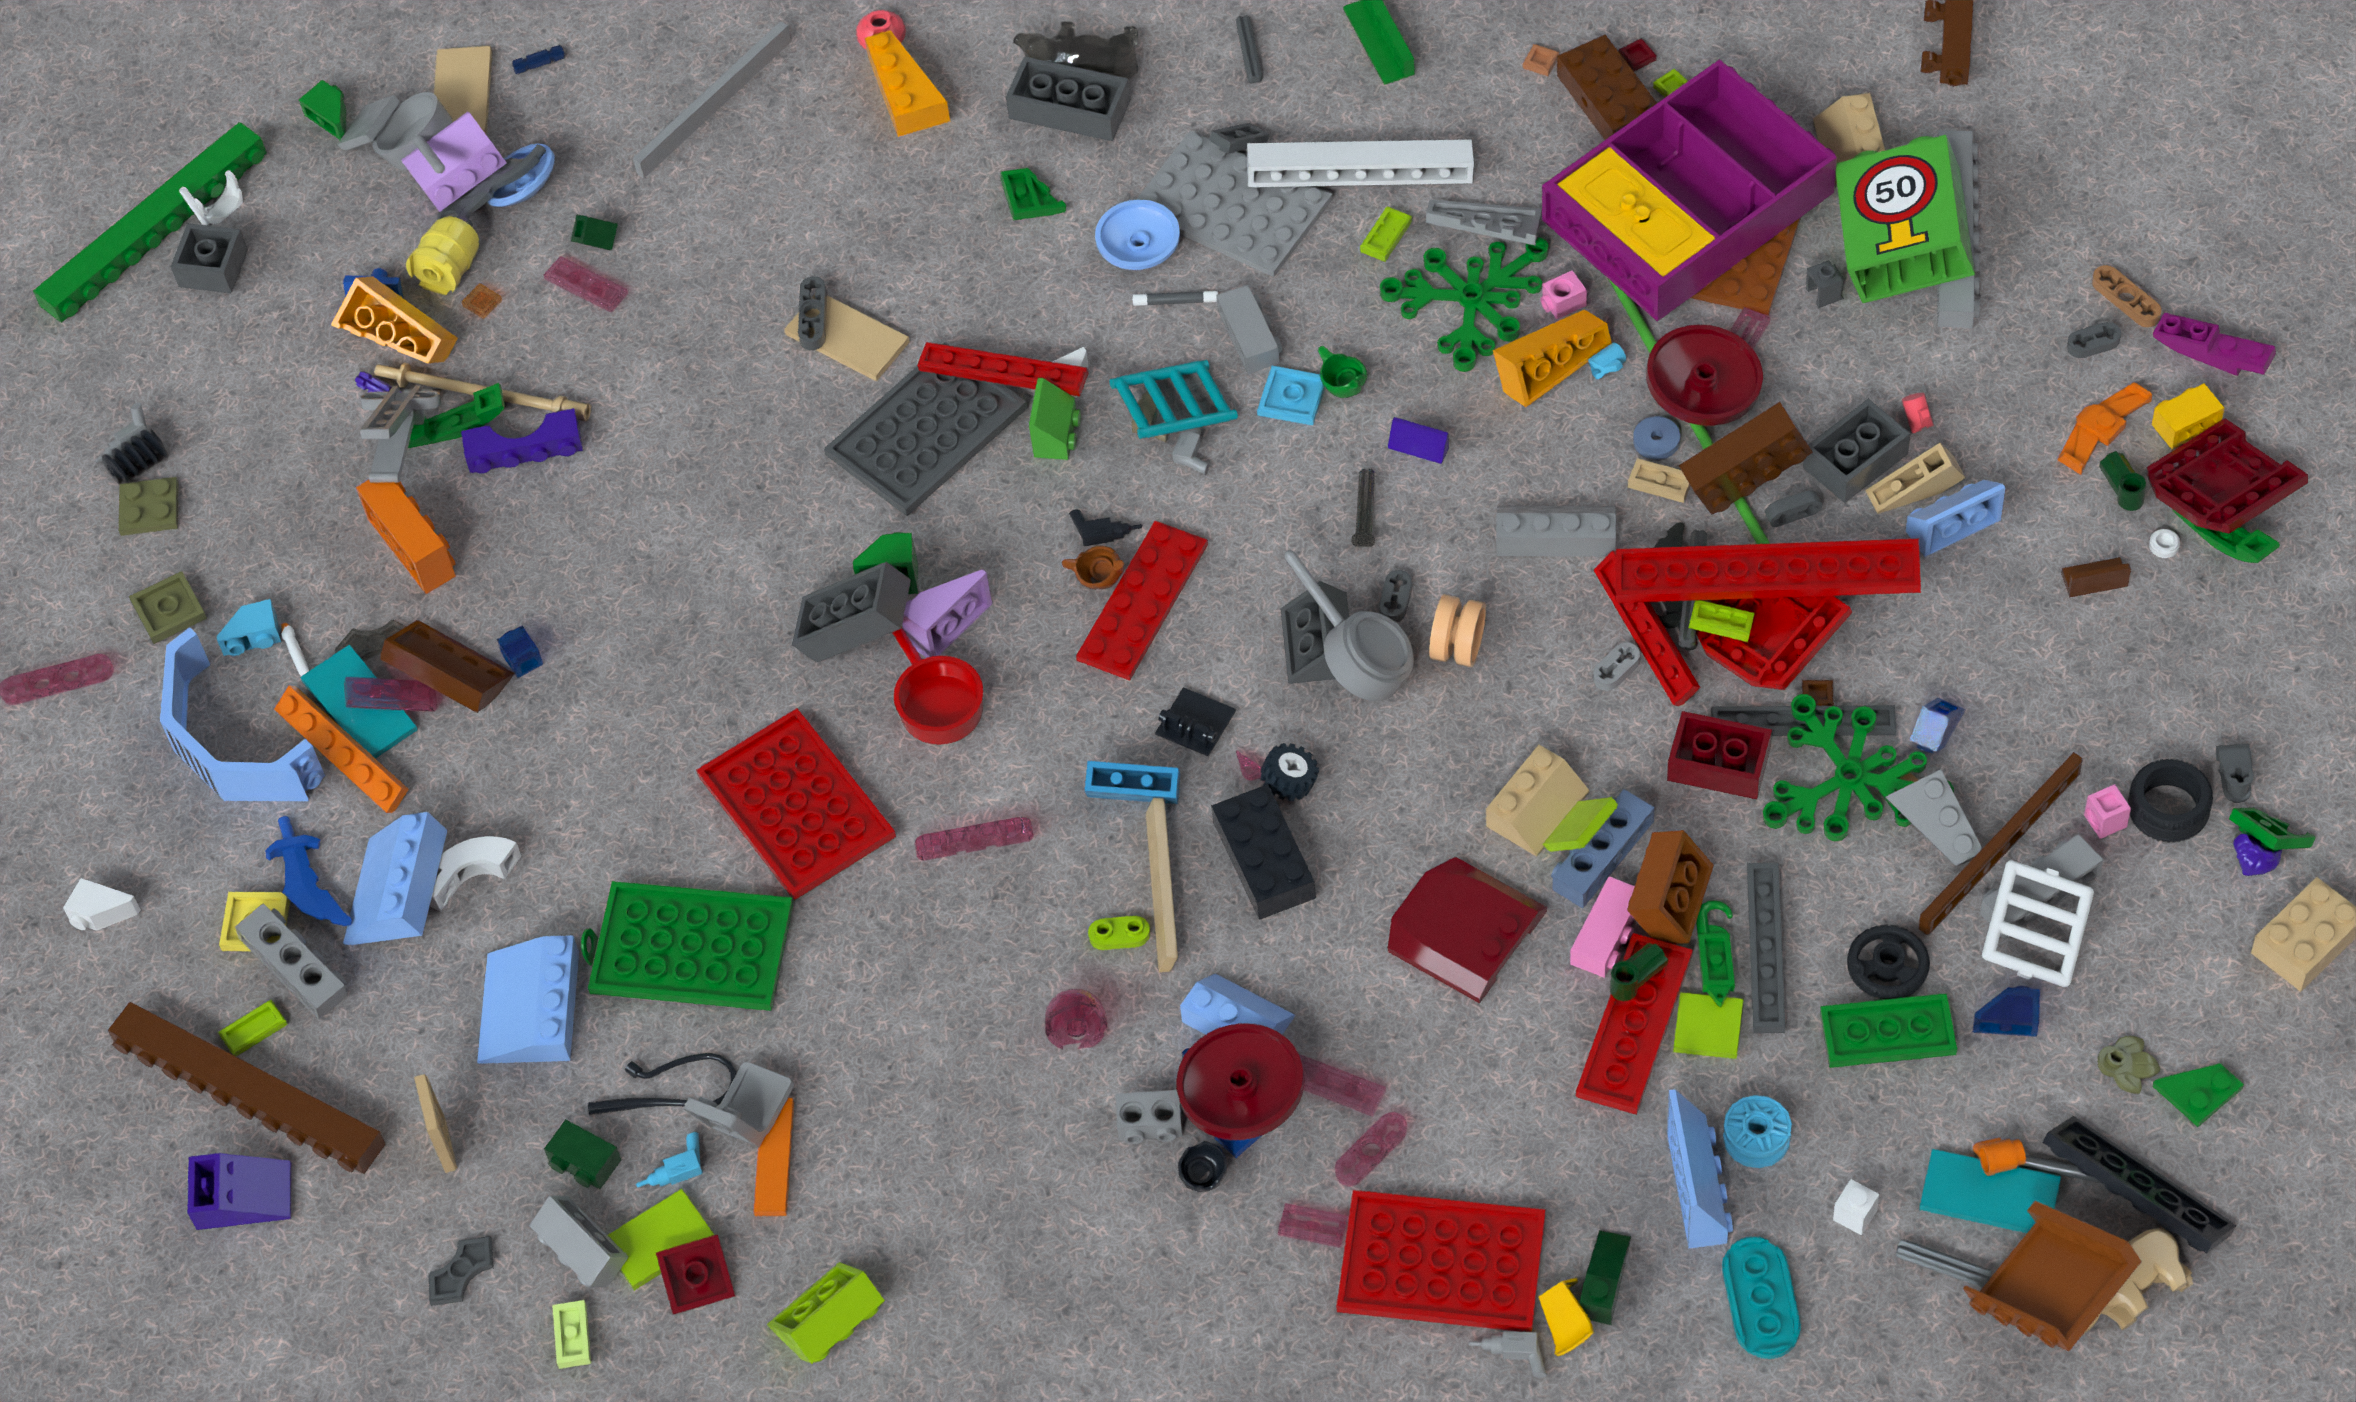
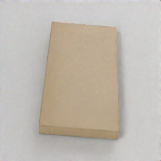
M491 46L437 49L434 94L451 115L452 123L469 111L487 135L492 62Z
M827 295L825 343L816 351L878 381L910 343L909 337ZM811 309L805 315L807 317H816L820 311ZM798 312L784 331L785 335L800 342L798 336ZM810 328L809 338H813L815 331L814 328Z

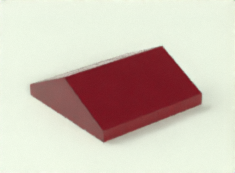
M718 1234L655 1252L673 1315L735 1297Z

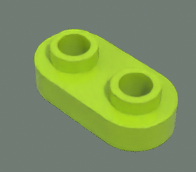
M1140 916L1102 918L1094 921L1089 926L1088 937L1091 945L1099 950L1140 947L1149 940L1150 927L1148 922ZM1132 927H1138V928H1139L1137 931H1130V930H1129V929L1132 928ZM1100 930H1108L1105 934L1098 933Z

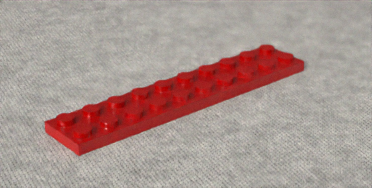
M1919 538L1616 549V603L1921 593Z

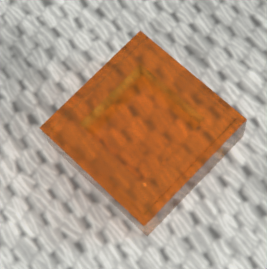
M479 283L461 302L464 308L484 319L502 299L501 295Z

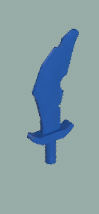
M287 816L280 817L278 824L283 839L276 840L265 852L266 859L268 860L283 856L285 863V887L282 893L305 914L320 920H330L332 924L351 925L352 919L344 913L329 892L316 887L319 879L314 870L310 868L306 850L311 848L319 849L320 839L308 835L295 836L290 818Z

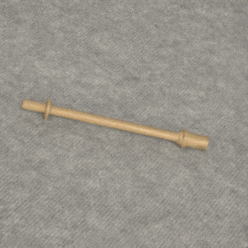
M403 363L400 369L383 365H376L375 367L376 376L396 379L400 388H405L410 382L470 395L487 388V386L413 372L409 363ZM502 390L504 402L549 410L552 413L574 408L577 419L585 422L588 421L591 414V405L589 403L571 401L565 396H559L552 400Z

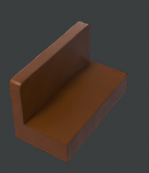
M2118 557L2062 568L2061 575L2070 598L2128 587L2131 568L2128 563L2123 564L2121 558Z

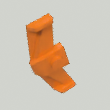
M2133 382L2103 402L2085 407L2077 415L2076 424L2057 460L2081 475L2098 441L2109 446L2125 429L2126 420L2123 418L2143 405L2150 403L2152 393Z

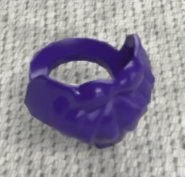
M2240 834L2234 839L2233 846L2237 852L2236 858H2238L2243 875H2263L2274 870L2279 864L2282 850L2277 852L2267 850L2261 846V841L2247 834Z

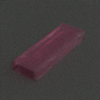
M559 256L543 275L545 280L610 313L614 311L628 294L626 288L562 256Z
M1299 1054L1304 1070L1305 1091L1369 1116H1374L1386 1092V1087Z

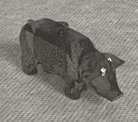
M1063 21L1061 22V29L1052 38H1048L1040 33H1018L1013 39V44L1018 45L1023 50L1025 57L1128 79L1138 73V60L1135 52V47L1138 44V30L1136 27L1126 26L1124 27L1123 34L1106 39L1096 35L1076 36L1075 23Z

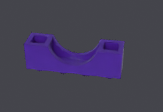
M574 408L546 414L543 423L535 432L521 438L502 437L494 432L490 425L461 431L465 460L470 473L483 474L494 468H513L519 463L529 461L542 462L549 457L559 455L571 456L576 452L583 451L579 423Z

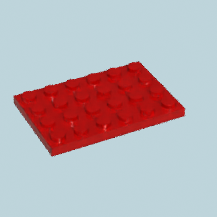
M798 708L696 769L700 780L793 900L798 899L896 837L895 830Z
M1353 1190L1336 1305L1337 1312L1532 1332L1546 1210Z

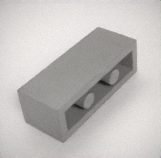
M1245 285L1216 295L1218 313L1247 374L1280 364L1281 342L1278 336L1273 337L1271 333L1272 325L1268 315L1263 316L1261 312L1262 304L1258 294L1253 295L1249 285Z
M549 1196L529 1225L538 1234V1240L550 1247L557 1254V1259L563 1265L570 1267L578 1275L577 1279L586 1287H607L628 1259V1256L569 1196Z

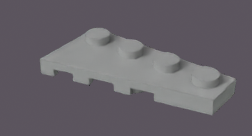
M1429 200L1426 211V223L1536 245L1542 218V209L1442 200Z

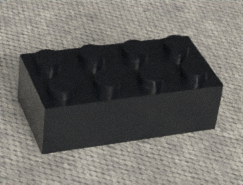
M1268 784L1211 805L1213 824L1259 920L1316 899L1315 881Z

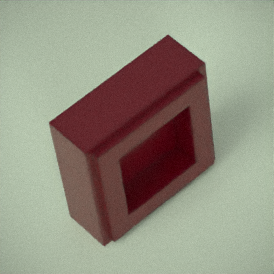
M1642 38L1618 50L1634 72L1657 60V55Z

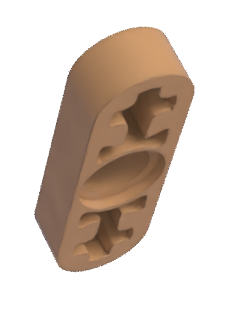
M2103 265L2095 269L2092 285L2099 293L2140 326L2153 327L2159 323L2161 306L2116 268ZM2101 277L2105 279L2110 277L2111 282L2109 280L2101 281ZM2121 293H2130L2134 296V299L2124 301L2119 298V295ZM2144 311V312L2148 313V312L2152 311V312H2153V315L2151 316L2150 314H2146V315L2144 316V315H2142V312Z

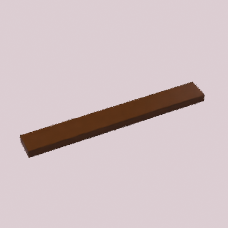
M2073 752L1920 914L1918 929L1921 932L1930 935L2075 781L2081 772L2082 757Z

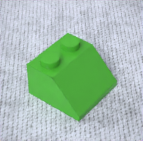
M1038 378L1029 421L1034 457L1068 460L1070 450H1075L1077 437L1073 431L1074 426H1080L1081 410L1076 409L1073 396L1044 378Z

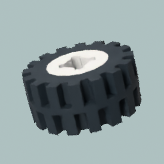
M1283 743L1279 747L1277 745L1273 747L1261 767L1260 772L1262 774L1260 778L1261 781H1265L1263 786L1269 785L1273 796L1278 794L1279 799L1284 800L1285 797H1288V801H1294L1295 798L1301 800L1304 795L1307 796L1318 777L1319 768L1316 767L1318 764L1316 759H1311L1313 755L1310 752H1304V747L1300 746L1298 749L1292 743L1287 747L1286 743Z

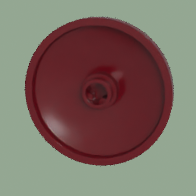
M1688 325L1668 332L1653 346L1646 366V382L1655 401L1672 416L1691 424L1716 426L1733 422L1752 409L1758 400L1762 388L1763 369L1755 351L1738 335L1716 326Z
M1239 1023L1215 1029L1201 1037L1190 1047L1178 1068L1176 1087L1185 1115L1197 1128L1217 1138L1245 1140L1273 1131L1293 1114L1303 1095L1305 1078L1300 1056L1293 1044L1285 1036L1266 1026Z

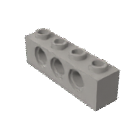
M263 903L235 926L238 938L318 1019H321L347 997L345 989L347 982L337 970L331 972L325 966L326 960L316 949L311 952L304 945L306 940L296 929L290 931L284 925L286 920L275 908L270 910ZM271 936L281 937L275 943L266 942ZM290 957H301V959L296 963H287V960ZM317 976L321 978L316 984L307 983L311 977Z

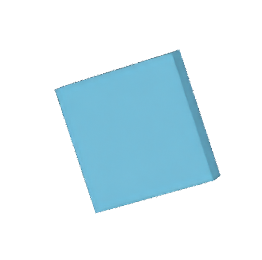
M1272 365L1257 409V415L1313 426L1325 390L1319 376L1320 374Z

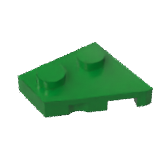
M1029 168L1001 171L1000 180L1013 221L1066 212L1065 202L1063 200L1058 202L1050 194L1051 189L1045 183L1040 182Z
M2254 807L2233 808L2229 820L2239 826L2238 829L2242 833L2254 836L2261 841L2262 847L2273 852L2283 849L2310 848L2316 838L2308 832L2301 835L2292 834L2287 831L2288 823L2271 817Z
M2220 1063L2159 1078L2152 1085L2154 1089L2197 1127L2238 1094L2244 1086L2239 1079Z

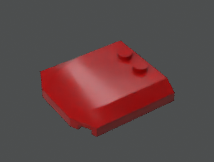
M1834 596L1712 600L1710 603L1754 613L1748 642L1699 630L1696 631V635L1708 657L1751 686L1785 690L1852 614V610Z

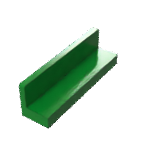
M1360 0L1343 7L1347 18L1383 84L1386 85L1415 75L1414 57L1382 0Z

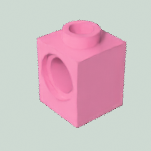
M1572 270L1543 283L1540 301L1544 310L1547 313L1551 311L1557 320L1587 306V290Z
M2114 784L2087 797L2084 816L2099 839L2127 827L2131 807Z

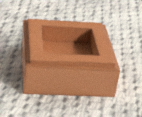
M1533 44L1523 62V69L1549 76L1557 62L1559 52Z

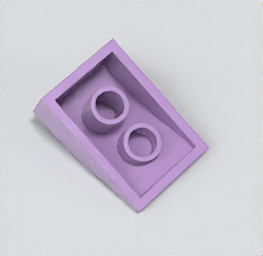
M984 570L976 571L920 592L913 600L906 602L902 623L903 629L919 653L926 658L939 656L992 605L987 572Z

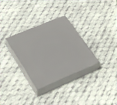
M394 95L364 105L337 145L346 151L373 142L400 101Z

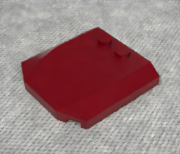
M2226 418L2147 467V477L2157 499L2198 527L2228 534L2308 484V474L2288 460L2283 462L2282 465L2247 442L2246 432Z
M1454 857L1426 871L1391 918L1388 952L1480 1003L1497 981V974L1527 933L1531 934L1546 914L1547 907L1465 861Z

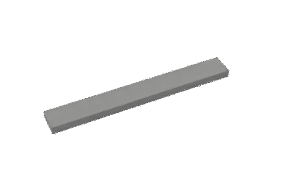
M779 22L633 157L637 174L645 178L790 44L791 38L788 25Z

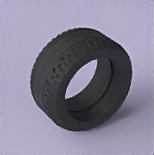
M2178 759L2156 760L2140 769L2131 783L2128 804L2131 807L2130 817L2136 827L2148 837L2157 839V841H2167V843L2185 841L2197 835L2207 824L2213 803L2212 787L2205 774L2192 764L2185 763L2183 760L2178 761ZM2158 786H2175L2186 791L2193 798L2196 806L2183 814H2166L2153 808L2147 801L2145 794Z

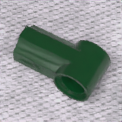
M2114 451L2107 454L2100 461L2099 468L2117 494L2118 504L2121 508L2128 511L2140 509L2144 504L2145 478L2135 473L2123 453Z
M1648 943L1628 960L1616 963L1611 970L1609 987L1611 995L1620 1001L1633 999L1639 987L1667 966L1668 959L1663 950L1656 943ZM1625 979L1630 982H1621L1619 980Z

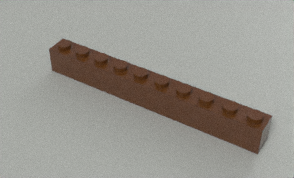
M132 1002L127 1004L108 1029L114 1041L112 1045L119 1052L125 1055L131 1052L137 1055L138 1060L150 1068L154 1065L162 1068V1072L172 1080L177 1081L178 1078L187 1081L186 1084L197 1093L201 1094L203 1091L212 1094L211 1097L222 1106L226 1107L228 1104L235 1106L238 1113L249 1120L256 1117L261 1120L262 1125L274 1133H277L278 1130L286 1133L287 1138L296 1145L302 1146L305 1143L311 1146L313 1152L319 1157L328 1159L330 1156L338 1160L339 1166L352 1173L354 1170L365 1174L386 1145L380 1131Z

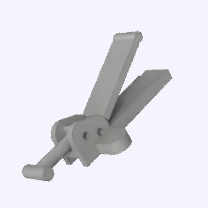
M416 385L413 389H405L403 393H400L399 386H393L389 392H369L361 395L362 409L374 410L360 429L361 439H379L371 473L369 474L370 483L400 482L413 424L422 425L424 423V409H433L441 405L440 393L433 391V389H422L421 385Z

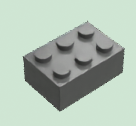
M1868 398L1808 444L1813 453L1806 457L1803 462V468L1841 501L1846 503L1908 454L1910 433Z

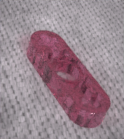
M1396 1112L1384 1114L1337 1160L1335 1164L1337 1181L1347 1187L1359 1184L1406 1137L1407 1122L1405 1118ZM1397 1123L1398 1132L1390 1131L1386 1135V1144L1382 1137L1387 1133V1124L1393 1126ZM1367 1144H1376L1379 1146L1380 1152L1375 1156H1367L1362 1152V1149ZM1357 1155L1360 1162L1355 1166V1175L1348 1173L1345 1176L1343 1167L1352 1168L1357 1163L1356 1156H1354Z

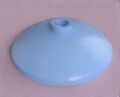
M537 144L522 147L505 157L504 160L509 158H525ZM540 144L546 149V152L539 159V162L521 178L497 189L494 192L493 198L487 203L491 206L507 207L524 202L535 196L545 185L552 173L555 161L553 151L547 145Z
M1130 200L1115 205L1104 213L1095 230L1096 245L1103 258L1117 267L1129 270L1148 269L1161 264L1174 253L1180 239L1179 224L1174 214L1165 206L1150 200Z

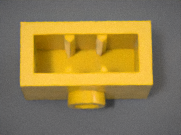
M2204 383L2195 388L2186 389L2181 395L2171 400L2160 402L2154 408L2152 426L2168 446L2174 449L2221 421L2225 408Z

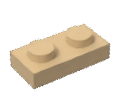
M1637 458L1628 479V488L1682 503L1685 502L1691 487L1681 470Z

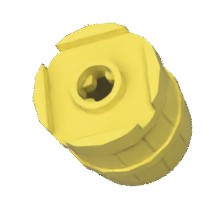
M447 216L438 219L422 236L419 246L408 257L406 261L408 274L411 278L415 274L421 280L418 285L425 290L447 295L451 290L452 292L455 291L462 275L471 267L472 260L479 249L478 235L472 226L457 217Z

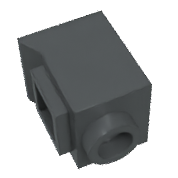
M1830 260L1807 268L1806 289L1809 292L1818 288L1816 301L1818 308L1844 299L1841 295L1844 278L1835 264L1832 265Z

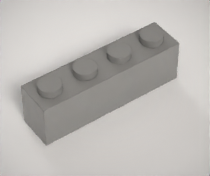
M2078 834L2070 840L2065 839L2061 841L2053 852L2047 856H2039L2030 866L2043 871L2047 868L2058 871V876L2086 885L2101 874L2104 859ZM2016 875L2012 888L2014 893L2055 906L2071 895V893ZM1999 888L1989 890L1982 898L1980 914L1989 924ZM2008 904L2004 921L2024 927L2040 915ZM2000 934L2004 940L2010 937L2004 934Z

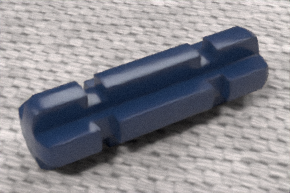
M557 45L551 47L549 51L545 49L527 55L526 59L519 58L513 60L512 66L514 72L520 74L528 69L532 70L549 64L551 61L564 59L565 53L562 46Z

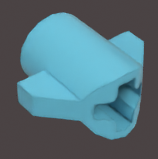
M1611 343L1588 359L1592 375L1596 379H1600L1610 372H1616L1623 368L1622 364L1626 362V355L1617 343Z

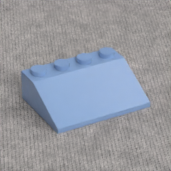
M423 812L403 815L369 838L350 913L352 924L347 926L343 941L345 945L365 944L423 935L447 835V829L430 813Z
M573 935L542 936L487 953L478 1064L570 1061L579 950Z
M1669 1090L1667 1137L1688 1249L1727 1244L1728 1232H1733L1731 1214L1725 1213L1723 1203H1727L1725 1184H1719L1717 1176L1722 1174L1719 1155H1713L1712 1146H1716L1714 1127H1708L1706 1115L1677 1090Z

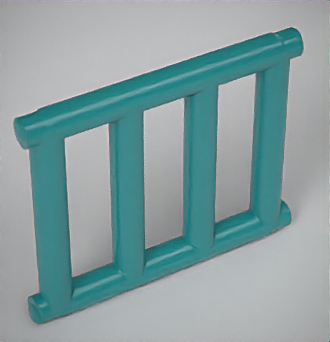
M1208 360L1119 376L1109 380L1111 388H1117L1139 428L1137 429L1139 439L1229 422L1238 418L1237 411L1230 409L1208 371ZM1198 374L1218 412L1203 414L1183 379V375ZM1170 378L1192 417L1177 420L1156 381ZM1145 385L1165 423L1155 425L1148 423L1129 386Z

